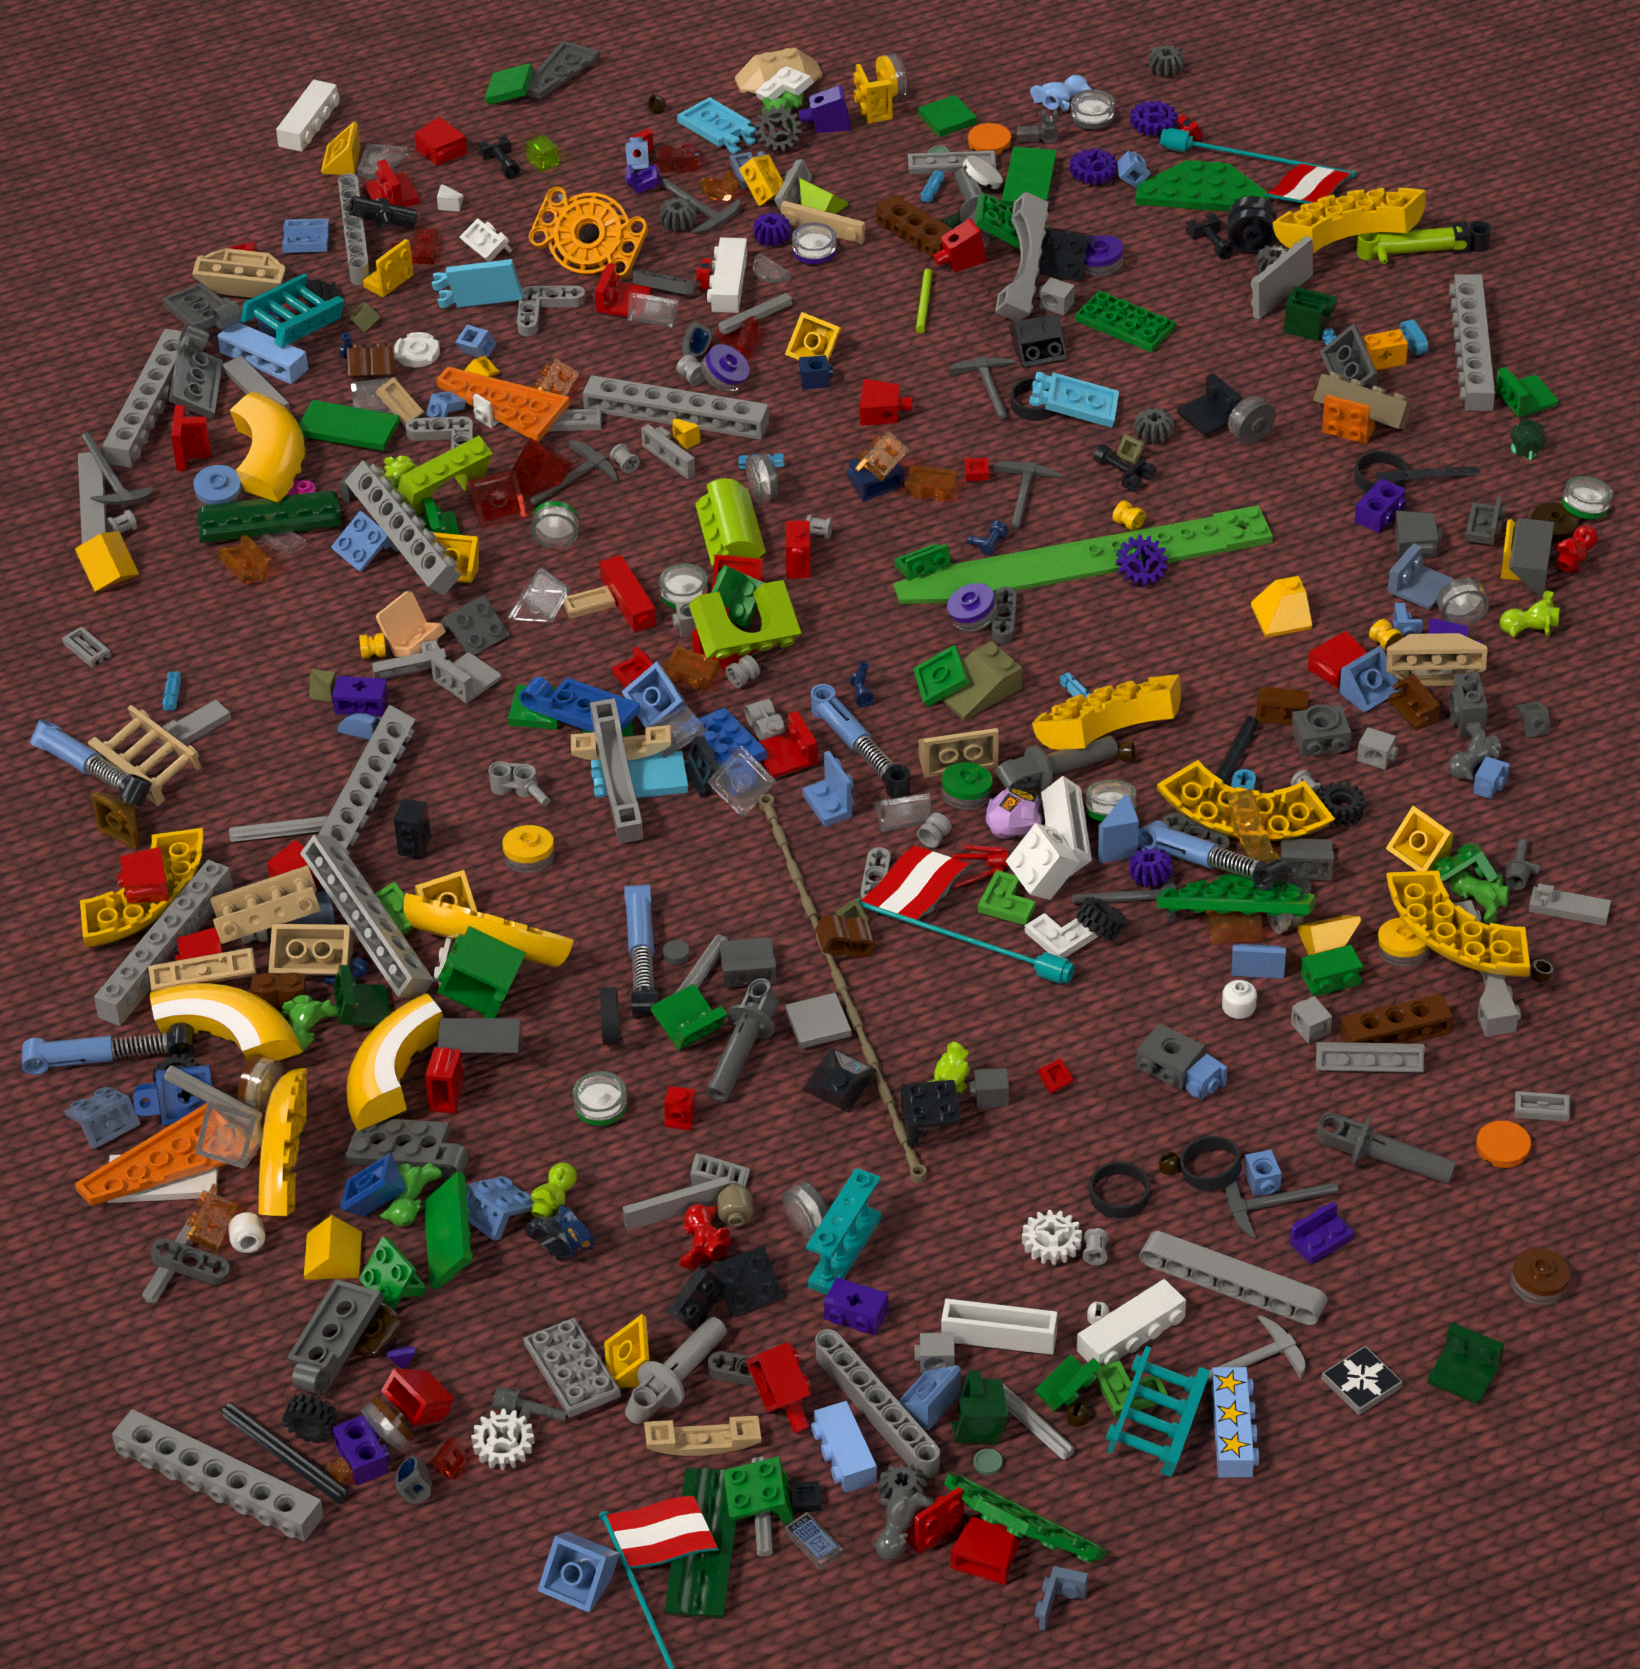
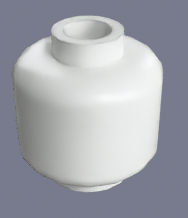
M1244 980L1229 982L1225 985L1222 995V1008L1224 1012L1235 1019H1244L1251 1016L1256 1009L1257 1002L1255 987Z
M245 1212L236 1215L230 1221L228 1228L229 1238L235 1250L241 1253H252L263 1246L265 1242V1229L262 1219L258 1215Z

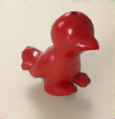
M1589 525L1580 526L1574 531L1573 539L1568 538L1558 543L1556 550L1559 553L1555 561L1556 566L1565 572H1579L1580 568L1578 565L1586 559V550H1590L1598 542L1596 529Z
M695 1204L687 1209L684 1230L687 1231V1235L693 1233L694 1237L692 1249L680 1258L679 1263L681 1267L695 1271L699 1264H705L709 1261V1258L716 1262L721 1260L727 1253L728 1246L732 1244V1238L728 1236L730 1231L726 1227L718 1230L712 1224L713 1217L718 1210L717 1206L707 1207L702 1204Z

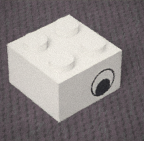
M1037 823L1034 824L1006 860L1030 895L1048 900L1053 898L1080 863L1056 829Z

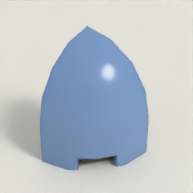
M355 713L344 718L338 725V732L370 740L381 718L366 713Z

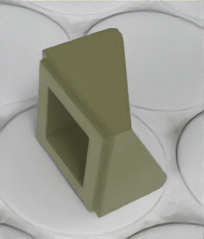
M362 302L348 318L363 332H366L380 316L367 303Z
M311 669L310 699L333 702L332 696L336 685L335 672Z

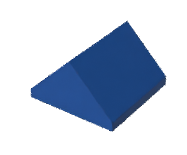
M390 1153L347 1179L340 1205L343 1211L364 1217L407 1190L395 1160Z

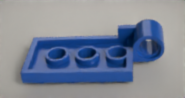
M537 676L519 694L521 703L527 709L590 732H594L590 702L615 698L621 732L640 712V703L570 678H566L553 692L551 684L545 678Z
M726 708L716 710L709 715L682 725V732L691 743H693L695 736H705L715 760L720 766L718 778L733 797L758 786L756 775L750 765L767 759L766 750Z

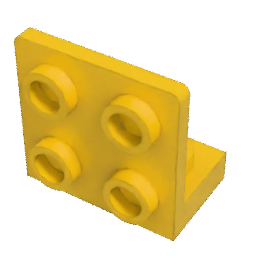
M856 64V72L853 73L856 90L853 91L855 103H859L861 116H865L867 123L893 119L892 83L890 79L869 83L861 64Z
M404 239L377 259V270L363 280V287L381 297H385L413 276L410 241Z

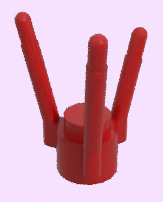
M964 845L966 850L986 853L953 854L952 858L985 859L986 866L991 867L992 870L954 883L953 887L958 888L992 876L996 870L1003 872V868L1009 867L1006 862L1009 858L1007 848H1002L1001 846Z

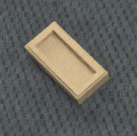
M394 377L376 391V394L394 414L399 415L400 421L405 427L409 420L418 418L424 413Z
M608 586L562 598L563 606L570 619L616 607L615 599Z

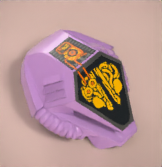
M1008 787L994 799L990 798L986 812V823L991 828L992 834L1001 839L1016 836L1024 838L1035 823L1041 824L1042 800L1038 798L1039 795L1033 791Z

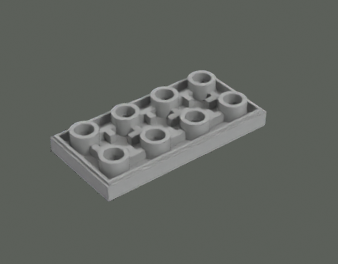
M1305 236L1299 242L1294 243L1292 248L1286 253L1281 254L1274 263L1268 265L1262 273L1252 279L1253 298L1251 306L1253 307L1254 318L1260 320L1289 296L1294 286L1299 287L1313 275L1312 238Z
M575 1318L563 1321L523 1338L525 1347L569 1418L621 1397L620 1389Z

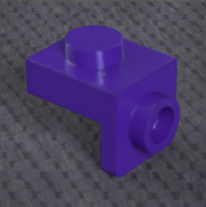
M656 164L637 173L631 165L626 166L627 175L625 180L630 188L633 187L637 194L661 184L660 169Z

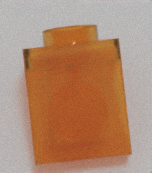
M727 171L723 180L703 177L700 182L705 196L713 200L729 201L737 189V181L732 171Z

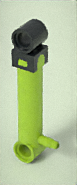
M1474 221L1469 227L1467 222L1451 223L1449 228L1410 230L1406 234L1395 232L1359 234L1357 256L1363 260H1374L1379 257L1381 263L1386 264L1388 262L1387 254L1453 250L1454 254L1469 253L1470 250L1484 252L1488 250L1490 245L1491 226L1484 221Z

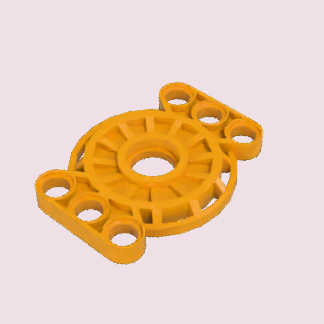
M553 187L548 191L529 233V240L537 249H544L549 246L555 260L563 268L576 274L595 275L604 271L606 267L604 263L606 262L610 264L624 263L626 266L624 272L616 273L619 274V279H624L631 272L648 233V225L641 217L636 216L629 220L622 206L607 195L595 192L582 193L568 199L564 189ZM555 193H562L563 199L559 203H553L552 196ZM598 198H600V199H605V200H607V201H609V202L606 203V202H604V201H602V200H599ZM614 206H616L623 215H618L616 211L613 209ZM546 213L554 214V220L551 223L543 222V217ZM635 223H642L643 230L641 232H632V226ZM587 224L597 226L600 232L598 239L590 244L583 243L579 239L581 228ZM544 233L546 236L545 240L542 243L534 242L536 234ZM626 243L634 244L635 247L631 253L623 252V246ZM556 251H560L561 255L564 257L563 261H561L558 258L557 254L555 253ZM572 263L576 266H579L580 270L572 268L568 265ZM600 266V268L594 270H586L589 267Z

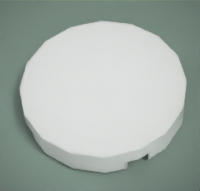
M970 155L963 162V167H968L966 169L967 173L980 184L985 186L990 184L992 185L991 189H998L1002 184V176L984 160Z
M423 332L407 334L406 338L402 339L401 337L397 340L394 346L395 358L398 362L413 368L430 365L440 355L438 340L433 339L432 335Z

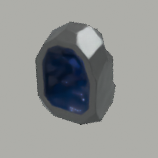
M691 323L682 341L683 355L691 354L698 359L706 352L714 333L701 323Z
M410 1456L399 1466L395 1478L397 1492L409 1504L422 1503L430 1497L432 1492L429 1469L424 1461L416 1456Z

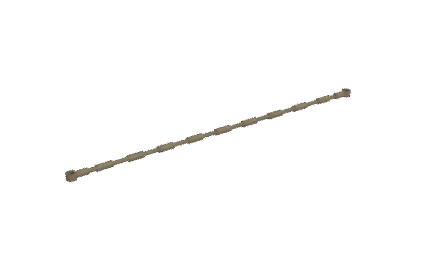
M763 794L759 797V809L765 812L768 822L773 826V834L779 848L784 853L787 861L786 866L793 883L797 885L800 892L801 902L806 915L816 931L819 923L817 919L818 914L811 897L806 893L802 875L796 861L793 860L790 854L789 844L783 829L777 822L778 817L774 810V798L770 794ZM816 932V939H817V942H818V944H819V946H820V949H821V951H822V948H821V945H820V942H819V939H818V935H817V932ZM822 951L831 968V976L838 993L842 995L847 1007L846 1012L853 1030L857 1032L861 1041V1049L867 1064L877 1070L874 1075L878 1083L877 1088L885 1107L890 1112L894 1122L893 1127L901 1147L906 1151L905 1157L910 1166V1179L917 1184L923 1183L927 1178L926 1167L920 1164L916 1152L912 1150L911 1146L907 1147L904 1123L900 1121L894 1107L895 1101L887 1082H884L878 1068V1060L871 1044L866 1039L863 1031L864 1026L858 1011L852 1005L847 992L848 987L841 970L837 968L833 956Z

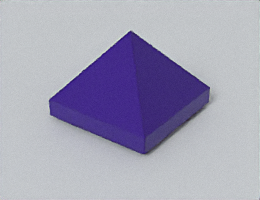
M409 1346L388 1350L386 1353L387 1357L400 1368L406 1369L416 1350L415 1347Z

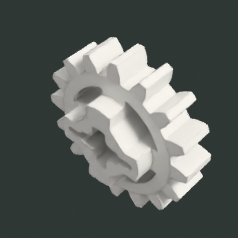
M1048 1210L1045 1216L1038 1212L1037 1219L1029 1217L1028 1225L1023 1226L1022 1244L1025 1245V1252H1031L1033 1260L1041 1257L1042 1264H1045L1047 1260H1051L1052 1264L1056 1265L1057 1259H1061L1065 1263L1067 1262V1255L1074 1258L1076 1250L1081 1249L1082 1230H1079V1223H1072L1071 1215L1065 1218L1062 1217V1211H1059L1057 1215H1053L1052 1211Z
M505 1409L501 1410L500 1415L490 1411L491 1418L489 1419L482 1416L480 1418L482 1426L475 1425V1434L471 1435L474 1454L479 1455L480 1462L484 1463L488 1460L489 1468L491 1469L496 1464H500L501 1470L505 1469L506 1464H510L512 1468H515L516 1460L525 1462L524 1453L531 1454V1444H534L532 1425L527 1424L526 1417L522 1416L518 1419L517 1411L515 1410L510 1415H506ZM521 1434L522 1439L520 1444H518L517 1441L519 1440V1435ZM486 1435H488L489 1438L487 1439V1444L485 1445L484 1440Z

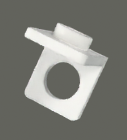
M474 394L475 418L490 428L500 423L493 418L491 403L480 395Z

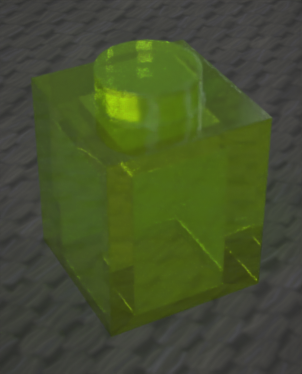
M544 134L525 142L527 160L540 172L559 165L558 147Z

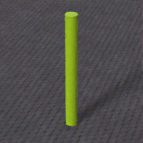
M925 269L923 274L916 323L917 333L925 331L933 275L931 269Z

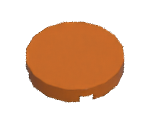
M995 123L977 125L968 134L969 148H973L976 151H995V155H998L1005 148L1007 150L1011 144L1010 131L1006 127Z
M1494 1121L1482 1127L1477 1135L1476 1150L1480 1158L1485 1162L1486 1160L1492 1162V1165L1498 1168L1518 1166L1530 1154L1531 1138L1527 1131L1516 1123Z

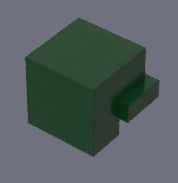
M1294 286L1286 303L1284 333L1319 341L1323 333L1322 330L1327 327L1331 314L1337 305L1338 297Z
M980 1371L968 1372L958 1402L960 1421L952 1422L955 1443H1000L1009 1417L1002 1379H981Z

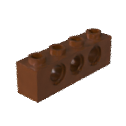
M896 194L876 205L877 224L889 230L932 258L933 254L943 250L940 239L944 234L952 230L951 227Z
M1441 994L1426 996L1421 999L1401 1002L1396 1005L1342 1017L1340 1037L1343 1043L1412 1044L1451 1034L1453 1015Z

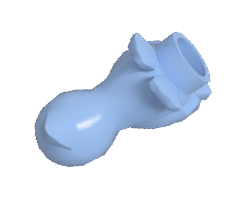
M1072 75L1064 83L1051 82L1043 86L1035 85L1030 89L1034 103L1043 102V105L1048 109L1054 110L1060 107L1062 111L1069 110L1070 103L1068 101L1071 97H1080L1092 91L1085 77L1081 75Z

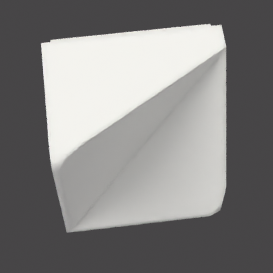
M441 185L437 195L438 210L459 212L464 195L445 185Z

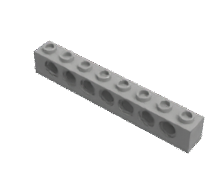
M1455 274L1454 284H1450L1449 296L1454 297L1451 298V312H1455L1452 315V326H1456L1454 327V341H1458L1455 344V356H1459L1457 357V371H1461L1458 374V386H1462L1460 387V401H1464L1465 411H1493L1495 390L1482 274Z
M164 329L102 445L103 454L108 464L132 468L135 460L140 457L141 449L148 442L149 434L155 428L159 414L163 413L164 405L170 397L178 342L182 331Z
M593 375L590 376L583 391L584 409H601L604 414L672 425L673 419L676 418L697 424L700 430L760 440L769 423L768 404Z
M362 460L345 480V483L425 584L444 596L462 575L456 567L458 563L452 557L445 554L447 549L435 541L436 536L424 527L426 523L420 517L413 514L415 512L414 508L403 501L405 497L399 491L392 488L394 483L382 475L384 471L377 464L372 463L370 465Z
M391 705L388 706L318 834L336 837L348 855L350 850L346 849L347 846L353 847L360 834L356 832L357 827L363 828L369 817L365 814L366 811H372L378 800L375 797L376 792L381 794L388 782L384 780L385 775L390 777L397 765L393 762L394 758L399 760L406 748L402 745L403 741L408 743L415 731L411 729L415 719Z
M313 835L300 854L398 997L415 999L423 995L434 982L430 973L337 838Z
M210 860L206 861L94 996L98 1018L118 1026L123 1024L151 990L148 966L173 962L175 955L180 954L177 938L198 932L214 913L210 898L233 890L229 867Z
M133 1409L112 1433L115 1449L121 1456L137 1460L148 1469L153 1468L163 1473L170 1480H178L195 1492H203L214 1501L233 1507L240 1514H248L258 1519L265 1526H273L281 1530L290 1538L295 1537L305 1542L324 1517L321 1499Z

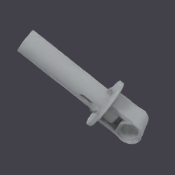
M709 1317L664 1364L655 1361L645 1362L638 1370L640 1385L631 1394L625 1409L626 1417L633 1423L643 1424L661 1406L667 1408L677 1407L684 1399V1389L681 1382L727 1335L725 1325L719 1319Z

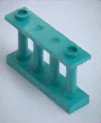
M304 273L244 302L241 321L245 323L257 317L276 330L274 344L282 348L341 319L345 300L339 296L327 301L323 300L305 288L308 275ZM303 296L316 305V307L310 308L296 299V297ZM287 303L302 314L294 315L281 305ZM272 310L287 321L280 323L266 312Z
M858 1168L854 1169L806 1245L807 1250L820 1254V1262L807 1281L808 1288L827 1295L836 1277L844 1279L881 1220V1212L868 1207V1200L881 1181L880 1176Z
M1146 1346L1143 1355L1136 1354L1131 1370L1136 1373L1117 1425L1111 1423L1105 1440L1110 1441L1107 1453L1112 1454L1118 1441L1159 1457V1461L1164 1462L1161 1474L1172 1477L1210 1370L1199 1367L1195 1377L1192 1375L1189 1377L1148 1362L1147 1358L1151 1347ZM1142 1372L1185 1388L1184 1391L1189 1393L1187 1400L1184 1398L1178 1400L1138 1384ZM1134 1395L1177 1411L1176 1414L1181 1416L1179 1423L1173 1421L1172 1424L1131 1408L1130 1405ZM1125 1418L1168 1434V1438L1173 1439L1171 1445L1163 1447L1122 1431Z

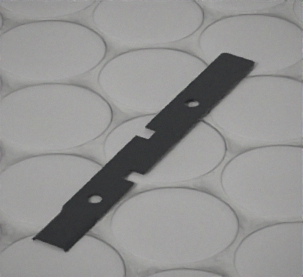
M1477 466L1447 467L1444 468L1445 471H1440L1439 468L1377 472L1375 474L1378 481L1381 478L1386 481L1424 479L1423 475H1427L1428 478L1480 475Z

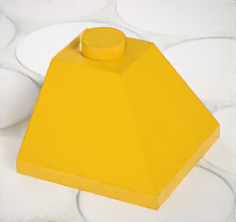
M801 312L785 355L799 360V357L826 355L827 361H829L842 328Z
M1299 576L1275 580L1251 602V607L1265 638L1312 629L1307 594Z
M1343 915L1298 925L1297 931L1308 955L1345 946L1361 922L1360 916Z

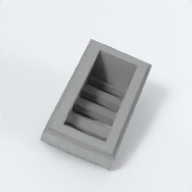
M695 1154L691 1169V1186L723 1177V1174H728L727 1179L730 1185L737 1184L746 1188L750 1174L749 1168L708 1155ZM734 1175L739 1176L738 1182L733 1181Z

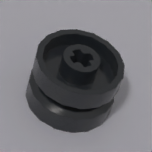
M1258 196L1243 197L1233 203L1228 212V238L1236 250L1247 254H1257L1265 246L1272 247L1277 238L1273 228V222L1277 220L1275 206L1269 200Z

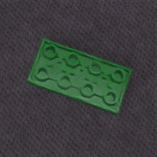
M1013 147L1002 203L1007 206H1014V202L1025 192L1047 201L1057 150Z
M981 193L977 202L975 226L1020 249L1019 238L1011 221L1013 206H1007L996 197ZM1044 226V230L1047 229V228H1051V227H1050V226Z
M1098 291L1075 314L1076 322L1151 353L1176 329L1175 321L1102 291Z
M312 400L299 426L304 437L309 439H320L331 443H342L353 447L359 446L376 451H384L400 422V418L396 414Z
M456 1172L424 1201L430 1287L436 1290L441 1288L446 1282H450L463 1267H467L473 1257L470 1248L471 1231L469 1230L468 1190L466 1188L465 1175Z

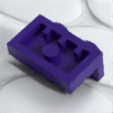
M1335 1202L1319 1207L1313 1214L1304 1219L1297 1220L1291 1227L1290 1244L1310 1264L1315 1263L1354 1239L1355 1232L1337 1215L1338 1205Z

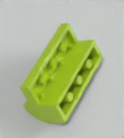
M717 479L708 483L707 489L709 493L702 496L695 505L711 565L714 567L715 554L759 558L766 553L749 490L733 479Z

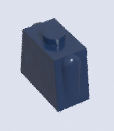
M882 449L849 461V468L846 472L847 477L863 502L904 487V468Z

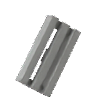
M82 626L62 638L63 644L91 668L96 666L95 662L102 663L104 661L103 657L107 659L112 657L111 651ZM78 635H80V636H81L83 639H85L86 641L81 640V639L78 637ZM89 644H91L99 652L97 653L96 651H94Z
M1515 1091L1514 1118L1569 1122L1570 1095Z

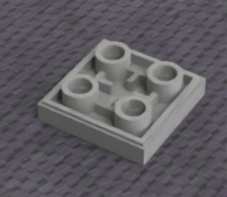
M836 993L785 1005V1012L801 1049L851 1036V1028Z

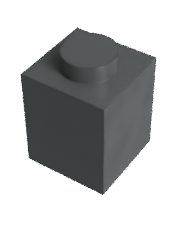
M1007 1069L974 1070V1081H969L970 1097L976 1098V1107L1009 1106Z

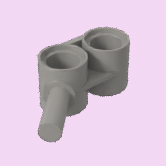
M767 698L745 705L746 719L749 725L753 727L759 741L785 733L783 720L779 714H775L774 706L770 699Z
M503 761L490 765V788L493 793L504 795L514 788L516 794L520 797L534 796L542 806L549 804L550 799L538 787L536 770L532 765Z

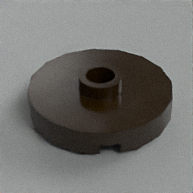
M1555 502L1538 506L1531 516L1533 520L1554 522L1553 541L1561 540V537H1572L1579 524L1578 516L1571 514L1562 504Z
M380 1305L353 1350L358 1355L370 1357L378 1356L394 1346L402 1330V1324L397 1313L389 1306Z

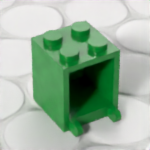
M468 926L465 935L459 933L437 979V981L441 982L437 993L483 1014V1018H495L526 953Z

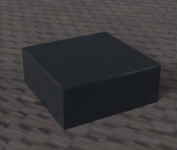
M819 1481L790 1483L793 1513L822 1511Z

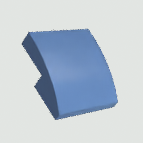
M329 218L285 220L282 243L283 253L327 252Z

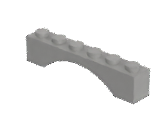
M1028 192L1023 193L1014 202L1011 218L1020 242V266L1013 282L998 294L995 313L1015 322L1028 317L1033 309L1031 302L1036 291L1035 279L1039 273L1038 261L1042 255L1041 244L1046 233L1044 226L1049 215L1047 212L1049 202Z
M615 698L590 702L591 719L618 844L643 840L642 820L629 773Z
M1471 900L1453 903L1455 906L1459 905L1468 913L1476 916V920L1481 922L1480 912L1475 910ZM1480 972L1485 984V991L1479 1001L1477 1018L1485 1037L1516 1032L1517 1021L1521 1019L1519 1006L1513 1003L1512 989L1509 985L1506 986L1505 976Z

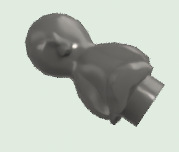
M1470 722L1467 724L1466 730L1472 737L1467 751L1461 752L1458 750L1457 753H1453L1448 763V770L1451 776L1456 779L1466 778L1474 780V769L1477 765L1483 763L1486 756L1496 760L1499 759L1501 744L1495 734L1486 736V732L1481 728L1480 722Z
M896 1488L892 1491V1499L882 1498L879 1500V1504L887 1507V1523L885 1529L879 1534L872 1546L882 1559L892 1561L901 1557L907 1546L906 1538L908 1534L905 1531L915 1524V1516L935 1503L934 1499L909 1488Z

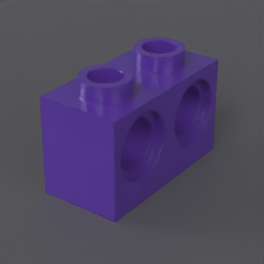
M1381 478L1356 504L1355 522L1380 533L1385 526L1391 524L1396 516V511L1404 510L1407 502L1405 500L1406 489Z
M364 1415L332 1427L334 1444L356 1486L388 1473L387 1461L390 1460L389 1452L385 1444H379L377 1441L379 1440V1435L373 1423L369 1425Z

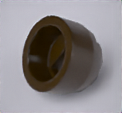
M652 94L648 100V110L652 112L663 111L666 107L665 100L659 95Z
M1124 742L1118 746L1117 757L1124 762L1135 761L1136 750L1134 742Z
M1535 960L1531 968V976L1536 982L1548 981L1554 968L1546 960Z
M1167 1151L1161 1155L1159 1159V1170L1161 1173L1171 1176L1180 1171V1158L1175 1152Z
M1079 1401L1072 1402L1066 1411L1067 1422L1075 1427L1084 1426L1089 1420L1087 1405ZM1075 1411H1079L1077 1416H1074Z

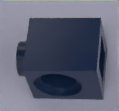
M826 355L799 357L802 390L829 387V378H833L832 364H828Z

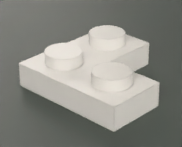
M785 66L778 70L777 74L769 81L764 82L755 93L758 99L763 100V98L768 97L771 101L777 99L785 91L799 96L814 82L810 75Z
M1044 913L1025 925V933L1048 953L1066 958L1098 937L1095 932H1090L1089 928H1084L1082 923L1077 921V918L1061 928Z

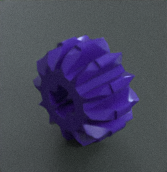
M767 212V215L760 214L759 218L755 219L753 235L759 244H766L767 247L774 245L776 247L777 244H784L785 240L789 239L791 228L789 219L785 218V214L778 215L777 212L774 214Z
M1156 846L1152 849L1145 847L1144 851L1138 850L1135 855L1130 857L1129 872L1132 880L1137 885L1144 884L1145 888L1150 885L1157 887V884H1166V879L1172 877V859L1165 849L1158 850Z

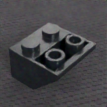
M1058 314L1016 321L1009 325L1013 348L1022 367L1067 359Z

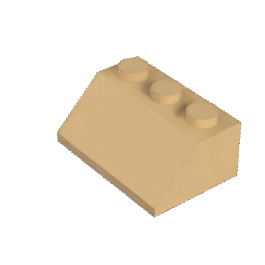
M998 728L919 739V760L924 777L940 776L947 767L961 762L975 763L986 769L998 767Z
M272 924L268 973L281 975L295 972L304 975H336L339 965H349L353 958L354 934L350 925Z

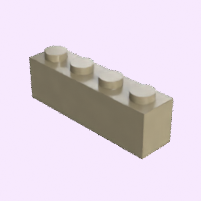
M1330 371L1329 375L1321 374L1313 401L1324 404L1326 395H1331L1370 406L1369 419L1405 430L1413 406L1412 402L1407 401L1408 396L1396 392L1391 396L1385 394L1386 389L1374 385L1372 389L1364 387L1365 382L1352 378L1351 382L1342 380L1344 375Z

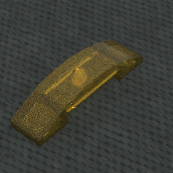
M1248 789L1228 794L1227 799L1232 819L1245 855L1255 860L1269 861L1273 858L1280 859L1278 853L1273 851L1259 816L1260 808L1253 790Z

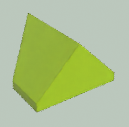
M799 178L802 206L836 214L848 205L846 200Z

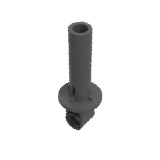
M963 167L955 173V181L965 201L960 210V219L963 223L971 218L975 223L978 197L982 190L978 182L967 173L966 169L968 167ZM979 228L983 241L989 242L993 235Z
M1112 736L1096 739L1083 749H1063L1050 754H1045L1039 746L1032 745L1025 750L1024 757L1007 760L999 765L996 769V774L1006 789L1010 787L1024 790L1034 787L1037 791L1042 792L1052 784V776L1115 758L1118 747Z
M766 979L754 980L749 985L742 1003L733 1005L728 1010L727 1018L735 1029L705 1091L715 1101L726 1102L756 1038H769L775 1031V1024L771 1017L779 1001L772 986Z
M1326 1113L1320 1118L1316 1131L1318 1141L1325 1146L1352 1154L1351 1165H1356L1358 1157L1362 1159L1364 1155L1436 1181L1445 1184L1449 1183L1456 1161L1372 1132L1373 1126L1369 1127L1372 1120L1371 1116H1368L1363 1124L1336 1113ZM1331 1126L1336 1132H1327L1324 1127Z

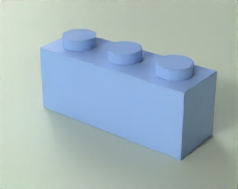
M847 1401L814 1410L815 1422L811 1423L812 1432L816 1440H821V1451L824 1460L831 1462V1473L836 1484L840 1483L844 1493L876 1484L877 1466Z

